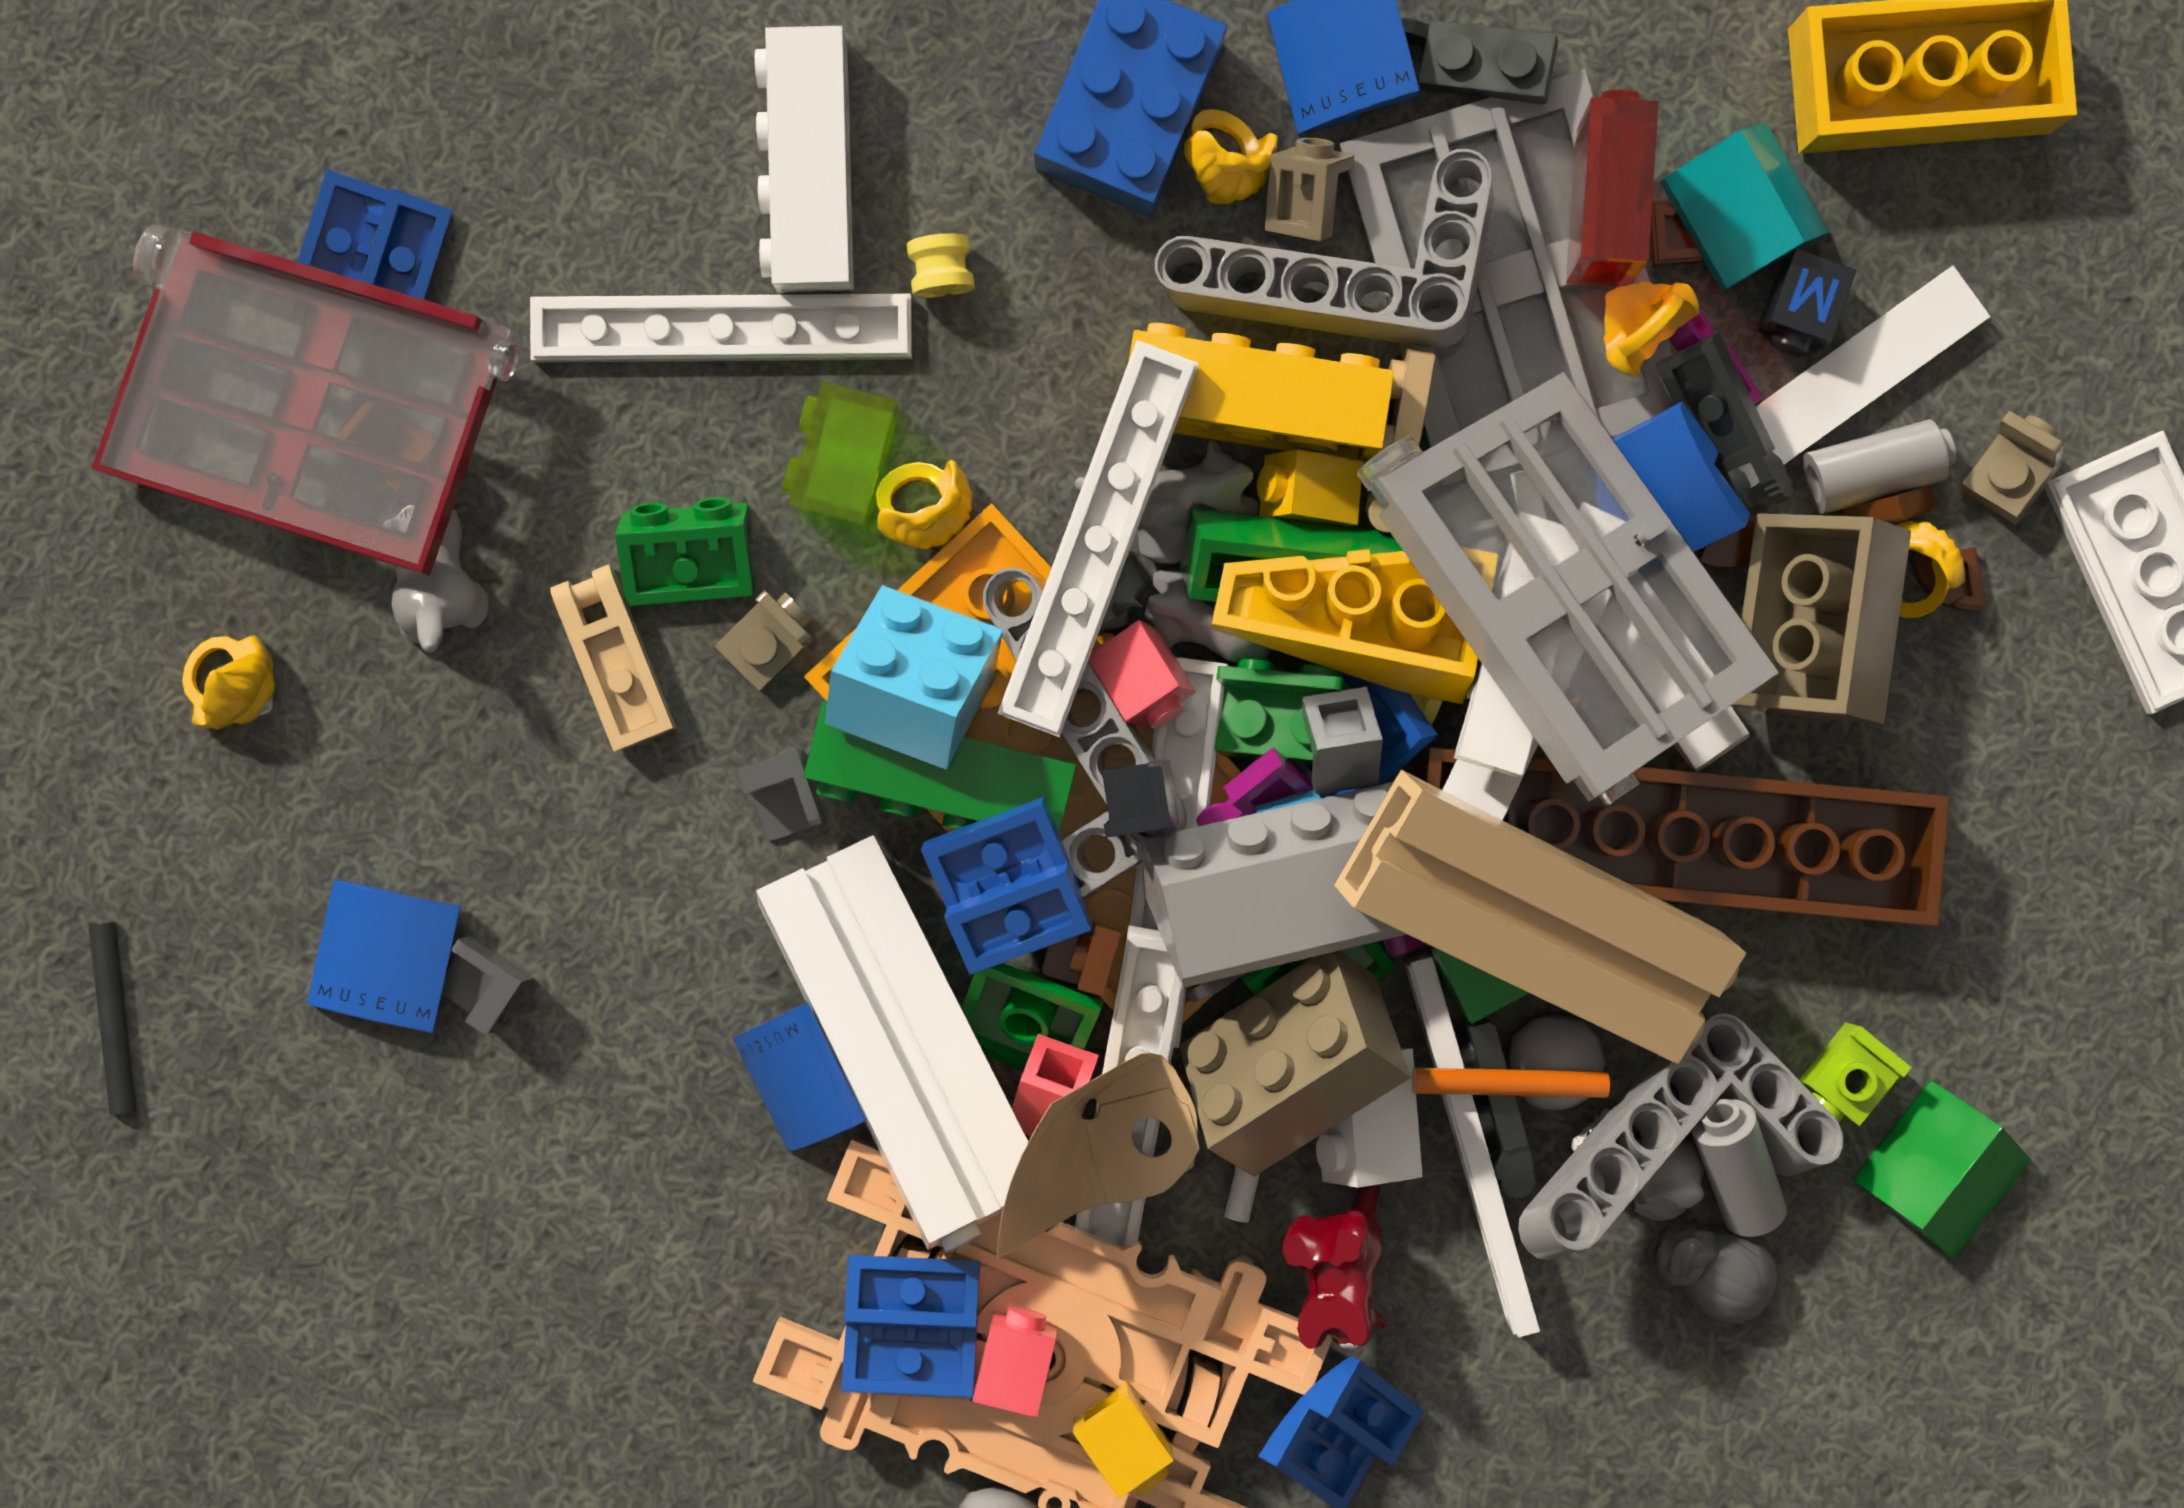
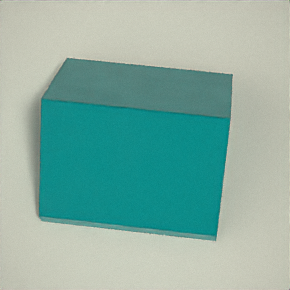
M1767 123L1740 129L1660 181L1661 186L1676 209L1677 214L1722 292L1780 261L1796 248L1801 249L1829 233Z

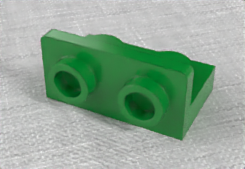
M711 497L699 500L693 504V507L668 509V506L664 503L649 502L636 505L629 512L623 513L615 532V540L626 606L753 596L755 584L747 532L749 519L748 504H732L728 498Z
M1257 659L1239 660L1238 667L1218 666L1216 680L1225 687L1214 750L1221 756L1258 760L1274 747L1292 763L1313 765V752L1302 716V697L1352 688L1343 678L1339 677V671L1321 665H1302L1300 673L1277 671L1275 664Z

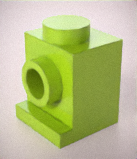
M1845 1022L1799 1081L1812 1092L1838 1123L1844 1118L1846 1121L1860 1126L1900 1076L1905 1077L1912 1067L1862 1026ZM1859 1069L1864 1076V1081L1855 1092H1849L1845 1084L1846 1077L1852 1070Z

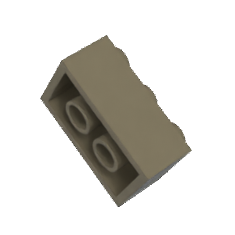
M1757 513L1742 622L1779 673L1732 705L1776 715L1884 724L1911 531L1875 517Z
M1340 950L1310 958L1179 1045L1207 1148L1253 1177L1411 1078L1375 975Z

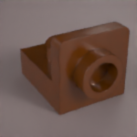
M1091 921L1092 928L1090 931L1048 946L1042 973L1048 977L1078 985V990L1103 996L1121 931L1120 929Z

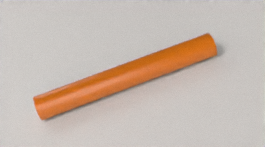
M1414 1067L1412 1071V1091L1414 1094L1607 1098L1610 1092V1077L1608 1072Z

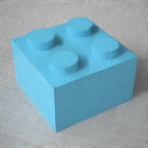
M882 585L831 670L824 724L947 770L993 684L1003 629Z

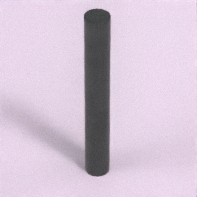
M115 922L88 925L109 1115L135 1112L136 1105Z

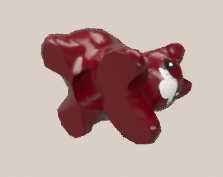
M1379 1184L1364 1186L1356 1194L1352 1209L1347 1213L1330 1214L1320 1218L1304 1215L1298 1217L1291 1224L1284 1237L1283 1254L1288 1265L1300 1267L1306 1270L1309 1275L1310 1293L1299 1314L1297 1327L1300 1341L1307 1349L1319 1348L1327 1335L1330 1334L1332 1339L1341 1348L1353 1350L1358 1346L1367 1345L1373 1338L1372 1333L1374 1330L1384 1328L1387 1325L1385 1318L1380 1316L1372 1306L1375 1271L1381 1262L1384 1251L1382 1230L1374 1218L1380 1192Z

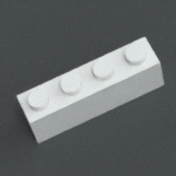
M843 26L765 28L766 49L755 50L757 87L767 88V112H757L756 117L759 151H768L769 175L758 177L759 209L761 214H770L771 238L760 239L759 253L762 278L771 277L772 285L778 294L854 292L848 44Z

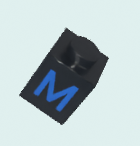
M1796 248L1781 260L1757 331L1772 336L1770 345L1782 352L1797 356H1806L1809 349L1817 352L1832 342L1857 270Z

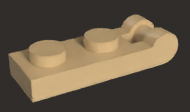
M1404 345L1402 361L1391 359L1389 370H1394L1390 399H1395L1391 425L1386 424L1382 449L1374 458V461L1384 463L1382 476L1418 455L1435 355L1430 349ZM1375 486L1366 495L1365 510L1371 524L1377 530L1390 532L1379 517V514L1389 503L1379 488Z
M611 564L593 570V578L572 585L568 580L551 587L550 590L613 752H620L677 728L629 607L625 604L624 593L615 570ZM602 601L608 617L587 624L583 608Z

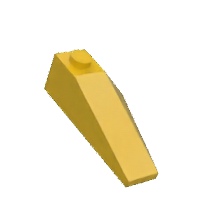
M1367 549L1348 551L1346 557L1307 560L1304 556L1224 564L1211 629L1396 691L1463 704L1475 677L1478 657L1404 551L1370 554V550ZM1463 550L1490 588L1496 556Z

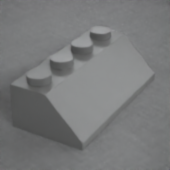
M1393 782L1142 839L1144 895L1182 988L1406 935V933L1354 909L1334 886Z

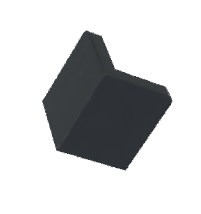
M1170 760L1102 770L1110 821L1108 824H1103L1106 838L1180 825Z

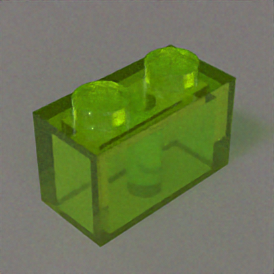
M821 381L818 396L808 394L799 423V431L807 433L801 458L791 456L782 489L783 493L791 495L788 505L794 511L868 530L877 498L876 492L883 476L900 412L897 401L826 381Z

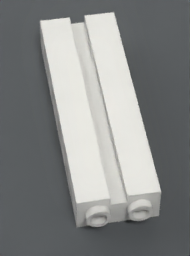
M874 835L828 856L827 861L807 871L802 868L756 890L757 900L806 1003L808 1002L866 1118L865 1123L927 1250L942 1243L946 1253L980 1237L982 1234L978 1224L1000 1213L1002 1215L1010 1181L1028 1140Z

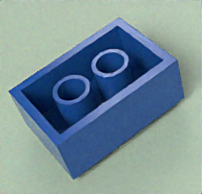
M1098 0L1035 150V170L1152 218L1186 138L1190 123L1196 114L1223 49L1227 24L1168 0Z

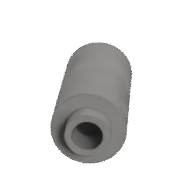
M1928 419L1807 452L1802 457V469L1812 505L1816 512L1822 515L1945 481L1949 475V466L1956 463V448L1949 431L1945 428L1939 429L1934 421Z
M1716 1100L1692 1128L1691 1132L1723 1221L1731 1232L1740 1236L1755 1237L1767 1234L1783 1222L1787 1214V1204L1755 1111L1749 1104L1740 1100Z

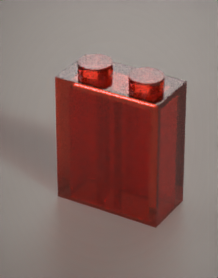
M1609 90L1603 92L1601 98H1591L1575 134L1566 284L1631 285L1648 262L1659 101L1641 100L1639 92L1632 90Z

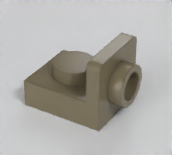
M1300 138L1296 140L1295 147L1271 154L1265 231L1316 241L1331 238L1333 236L1338 173L1353 169L1355 155L1333 151L1334 142L1320 138Z
M2008 411L2000 422V434L1963 481L1962 491L1980 504L2017 525L2062 465L2064 443L2059 440L2058 432L2042 419L2031 415L2023 419L2015 413Z
M764 590L756 598L758 603L714 646L759 692H762L815 639L804 628L812 618L786 592L776 600L770 593Z

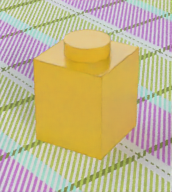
M1299 449L1266 455L1264 467L1260 471L1257 481V493L1261 500L1259 516L1340 526L1358 525L1363 461Z
M1127 1381L1073 1418V1434L1118 1499L1131 1490H1134L1137 1495H1142L1161 1483L1169 1474L1166 1466L1173 1462L1172 1445Z

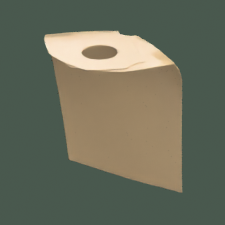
M1154 1053L1138 1054L1050 1104L1027 1143L1010 1181L1002 1211L996 1260H999L1056 1224L1086 1209L1102 1204L1126 1203L1163 1193L1194 1166L1195 1156L1200 1149L1196 1108L1176 1070L1162 1055ZM1094 1098L1098 1101L1100 1107L1098 1116L1090 1120L1082 1119L1089 1099ZM1149 1117L1159 1119L1170 1130L1172 1138L1171 1147L1162 1156L1152 1157L1145 1155L1134 1144L1132 1137L1133 1128L1141 1119Z

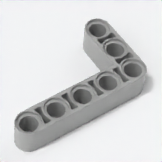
M1471 149L1453 150L1445 154L1438 161L1433 172L1414 269L1193 236H1177L1168 240L1159 249L1155 258V272L1167 298L1176 307L1187 311L1430 348H1448L1457 344L1465 336L1470 324L1493 206L1492 169L1484 156ZM1460 178H1470L1480 184V188L1468 197H1457L1447 191L1448 187ZM1448 239H1458L1469 246L1468 250L1461 257L1452 260L1443 259L1434 253L1436 248ZM1195 263L1203 267L1195 281L1188 284H1178L1172 281L1175 271L1180 266ZM1256 272L1265 276L1263 285L1252 293H1240L1234 290L1236 281L1242 275ZM1309 282H1321L1329 287L1326 295L1314 303L1299 301L1296 295L1299 289ZM1373 291H1382L1392 297L1391 303L1380 312L1370 313L1359 307L1361 299ZM1445 300L1457 308L1455 314L1443 322H1432L1422 315L1424 309L1435 301Z
M1005 568L996 572L987 581L983 590V604L995 627L1003 629L1002 638L1015 659L1018 660L1046 584L1039 577L1019 568ZM1025 582L1032 593L1031 604L1023 614L1011 617L1005 611L1003 605L1004 593L1011 584ZM1087 662L1075 696L1084 690L1093 691L1101 703L1100 715L1092 725L1083 727L1074 721L1070 708L1062 734L1107 804L1102 770H1106L1105 757L1108 751L1114 746L1122 744L1133 752L1136 765L1157 760L1135 725L1124 721L1092 666ZM1176 791L1175 796L1180 825L1168 828L1164 834L1184 830L1187 825V812ZM1108 811L1064 838L1062 841L1083 899L1142 863V839L1153 836L1145 832L1108 837L1115 848V860L1107 871H1098L1087 863L1085 847L1088 840L1094 835L1105 836L1103 824L1110 823Z
M1726 1013L1713 1015L1705 1019V1027L1701 1037L1694 1045L1688 1048L1679 1065L1660 1055L1652 1061L1529 1203L1519 1218L1518 1231L1521 1242L1529 1253L1536 1258L1547 1261L1591 1247L1600 1239L1716 1100H1740L1749 1104L1754 1109L1775 1172L1786 1177L1830 1164L1837 1159L1843 1149L1841 1127L1834 1116L1744 1022L1736 1016ZM1707 1040L1714 1048L1715 1057L1709 1051ZM1670 1082L1674 1084L1678 1091L1679 1101L1676 1100L1671 1092ZM1752 1087L1758 1094L1760 1104L1753 1095ZM1632 1124L1641 1133L1642 1146L1634 1138ZM1797 1134L1803 1142L1804 1150L1799 1144ZM1594 1168L1603 1177L1605 1184L1604 1192L1595 1182ZM1555 1213L1565 1223L1566 1238L1562 1237L1555 1227Z

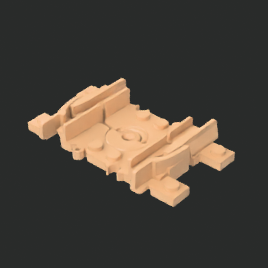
M853 1137L827 1200L886 1224L874 1256L891 1257L908 1234L921 1239L922 1237L877 1146ZM1000 1213L978 1224L982 1234L980 1237L946 1253L941 1243L938 1246L942 1248L932 1259L980 1261L977 1332L982 1335L977 1334L974 1390L993 1312L1007 1315L1008 1307L1027 1308L1046 1315L1045 1324L1057 1327L1056 1342L1053 1350L1056 1360L1048 1371L1037 1418L972 1402L973 1399L844 1394L841 1392L845 1329L839 1341L781 1316L775 1325L753 1379L754 1383L820 1410L823 1407L828 1408L820 1429V1436L824 1442L843 1450H852L858 1445L864 1428H867L903 1443L909 1457L915 1460L919 1448L924 1442L933 1439L939 1440L949 1449L950 1456L944 1467L946 1474L965 1468L1023 1493L1042 1487L1039 1493L1038 1508H1070L1071 1500L1076 1501L1080 1508H1135L1138 1499L1151 1504V1508H1248L1202 1489L1211 1466L1210 1461L1205 1459L1196 1447L1200 1441L1216 1448L1219 1447L1248 1373L1304 1395L1315 1384L1332 1342V1337L1330 1334L1327 1335L1319 1348L1307 1349L1301 1343L1298 1334L1299 1318L1259 1302L1266 1284V1274L1263 1269L1254 1265L1252 1258L1243 1254L1229 1262L1221 1282L1202 1275L1201 1271L1194 1268L1191 1269L1190 1274L1182 1271L1174 1255H1169L1164 1270L1157 1274H1146L1140 1270L1136 1262L1137 1256L1142 1250L1140 1241L1120 1246L1060 1222L999 1260H996L1002 1217ZM905 1239L894 1257L928 1258L932 1249L927 1250L926 1247L919 1246L918 1242ZM1189 1350H1195L1221 1361L1219 1374L1217 1365L1208 1360L1204 1362L1195 1356L1193 1357L1189 1387L1177 1412L1187 1376ZM1127 1381L1154 1421L1170 1429L1169 1433L1161 1431L1172 1445L1173 1462L1166 1466L1169 1470L1167 1477L1153 1489L1142 1495H1137L1134 1490H1131L1118 1499L1073 1434V1418L1112 1392L1111 1389L1103 1386L1102 1383L1116 1389ZM1052 1497H1057L1062 1503L1059 1506L1053 1507L1047 1501Z

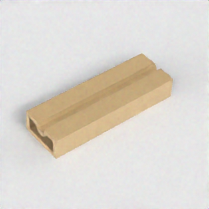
M1400 770L1334 885L1354 909L1678 1065L1688 1048L1694 1045L1703 1033L1705 1016L1701 1010L1709 996L1713 994L1720 998L1723 991L1733 984L1739 971V965L1746 955L1742 948L1719 929L1403 770Z

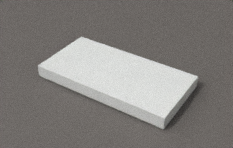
M2160 431L2050 480L2044 488L2146 714L2156 713L2184 700V475L2164 431Z

